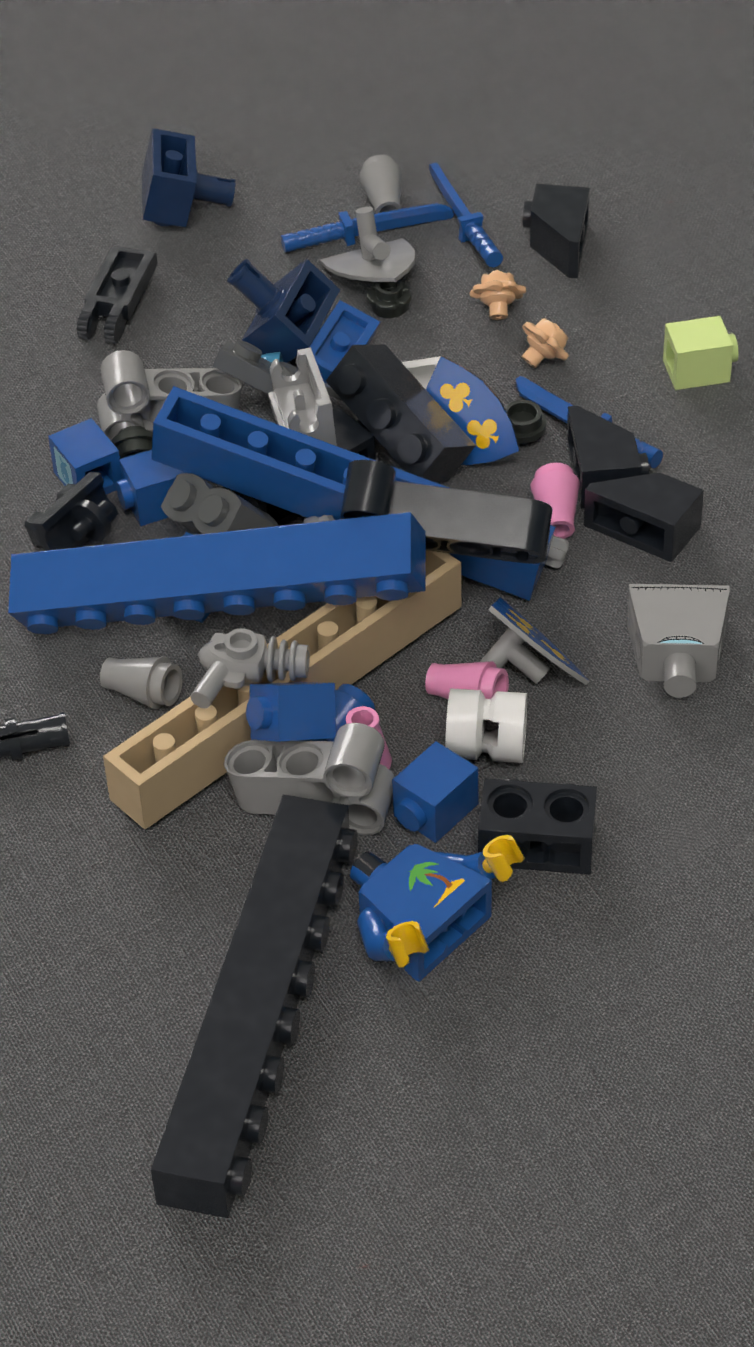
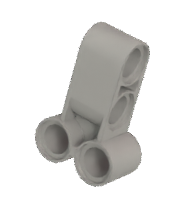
M125 350L113 352L102 361L100 370L105 393L98 400L97 412L101 430L110 440L118 435L121 429L129 426H142L146 430L153 432V422L173 386L239 410L242 381L217 368L144 369L143 361L139 355Z
M348 723L341 726L335 735L334 741H244L229 750L224 761V766L240 808L248 813L276 815L283 794L348 805L350 829L357 830L358 835L367 836L380 832L384 827L393 796L392 779L395 776L386 766L380 764L385 747L384 739L376 729L366 724Z

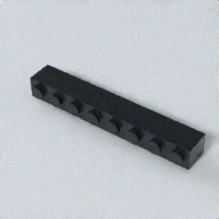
M282 795L151 1168L157 1205L229 1218L235 1196H244L247 1192L252 1172V1160L248 1156L252 1144H261L264 1139L268 1124V1108L265 1107L269 1092L278 1093L283 1079L284 1058L281 1057L285 1044L293 1045L296 1040L300 1022V1010L296 1008L300 996L309 997L315 976V963L312 962L315 950L323 951L327 943L330 920L326 915L329 906L337 907L342 896L344 875L341 869L343 863H352L355 856L358 833L357 830L350 829L348 805Z

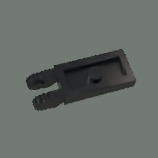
M112 246L84 298L85 305L81 310V314H79L76 328L79 339H91L97 329L99 316L108 317L104 326L106 343L118 344L124 333L126 320H130L158 265L157 253L155 251Z

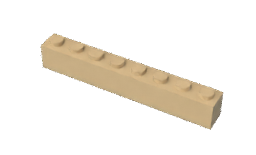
M426 550V591L408 593V597L402 600L390 601L372 596L357 598V601L350 605L325 604L277 637L278 649L282 640L287 641L288 649H290L291 643L294 640L298 644L309 645L310 664L308 677H297L295 681H292L289 678V671H287L285 679L280 680L278 671H276L275 680L272 683H335V690L341 684H353L462 607L461 562L449 553ZM265 670L261 682L254 684L270 683L267 679V670ZM250 685L237 689L223 686L208 708L198 707L192 702L190 696L105 754L103 760L110 801L146 830L227 772L224 761L229 750L237 744L251 740V728L246 717V707L250 699Z

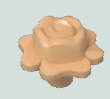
M495 270L490 274L482 275L481 284L473 286V289L470 291V297L480 299L481 302L489 306L490 319L502 320L508 318L507 305H510L515 299L522 298L523 294L526 293V287L517 285L514 275L510 272L504 273Z
M546 318L541 319L536 325L531 322L524 323L522 328L525 334H527L529 348L521 357L528 364L537 368L544 358L554 359L556 357L563 361L567 360L569 355L564 348L568 337L556 323Z

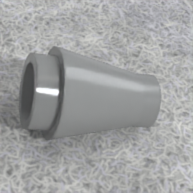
M387 155L370 157L362 166L359 180L375 209V214L401 209L402 169L400 165Z
M109 657L104 661L100 670V683L103 688L115 690L154 709H159L163 705H173L177 701L182 689V671L177 664H172L167 657L130 659Z

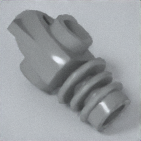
M244 628L232 630L228 634L215 633L210 642L206 643L198 653L200 663L208 670L192 692L191 700L200 708H208L223 686L237 689L249 686L250 684L260 683L265 670H267V679L270 683L275 680L276 671H278L280 680L285 679L287 671H289V678L292 681H295L297 677L307 678L310 664L309 645L298 644L294 640L291 643L290 649H288L287 641L282 640L278 649L277 638L272 636L267 648L264 635L255 634L253 631Z

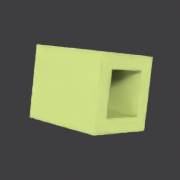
M721 316L665 324L663 362L675 390L730 382L732 362L738 361V343L733 333L728 334Z

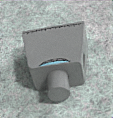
M629 584L627 627L639 675L642 679L646 681H664L666 693L677 698L693 694L696 690V682H712L716 679L727 625L729 585Z

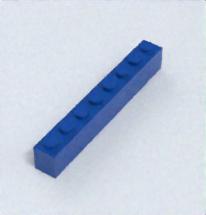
M173 386L153 422L151 460L186 473L197 475L204 480L306 518L332 515L334 520H341L340 515L349 463L354 460H373ZM393 467L396 471V481L446 487ZM550 525L546 560L541 563L528 564L457 554L450 555L461 562L462 576L530 601L546 564L556 527Z
M411 512L11 554L8 613L32 633L52 634L58 631V627L76 625L79 628L95 630L106 627L107 622L126 621L135 625H147L154 623L157 617L174 616L183 620H197L203 618L205 613L224 611L232 615H248L253 613L255 608L274 606L281 610H299L305 607V603L325 601L328 604L342 606L353 604L357 601V598L377 596L383 600H402L408 597V593L426 591V531Z

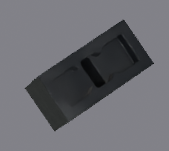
M485 778L478 826V853L483 852L484 847L494 838L501 835H511L525 857L521 863L511 864L512 869L591 875L597 786Z

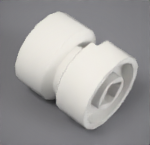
M451 688L447 707L445 747L466 760H477L481 753L485 752L489 754L492 761L523 763L527 724V693L497 691L491 699H486L481 690ZM486 720L498 722V730L485 731Z

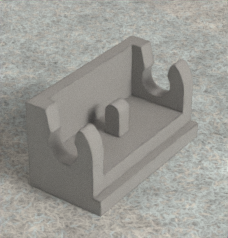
M311 347L297 351L296 363L298 371L292 376L282 375L281 364L278 359H274L270 366L273 392H269L268 397L277 424L337 446L332 403Z

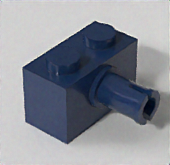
M152 128L142 170L143 220L152 221L157 225L165 227L172 225L186 227L193 199L231 207L235 193V179L198 173L196 169L195 136Z
M248 259L242 261L227 279L230 285H233L257 307L255 310L257 314L242 341L248 342L260 349L262 355L281 352L283 362L286 363L297 356L298 350L310 347L340 292V289L308 259L304 260L275 284L271 283L258 271Z

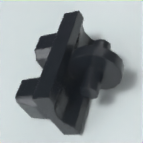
M90 471L77 484L68 483L57 493L55 503L44 513L36 511L25 521V528L34 545L44 547L45 551L82 547L90 539L102 541L111 532L112 526L110 521L118 515V511L105 494L103 488L104 479L101 473Z

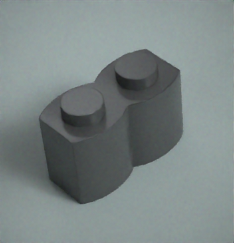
M190 473L177 475L161 505L162 510L169 518L198 535L278 526L273 517L232 491L217 488L199 476Z

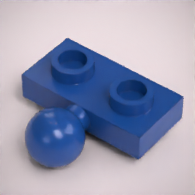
M339 300L310 345L324 383H327V378L352 345H369L380 324V321Z

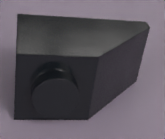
M536 184L533 201H525L523 209V228H530V247L568 278L578 279L589 224L590 188Z
M568 406L567 447L572 469L580 480L578 498L581 509L585 508V489L590 483L649 474L647 454L638 453L634 433L579 406Z
M660 472L590 483L585 489L584 526L672 563L701 528L704 490Z

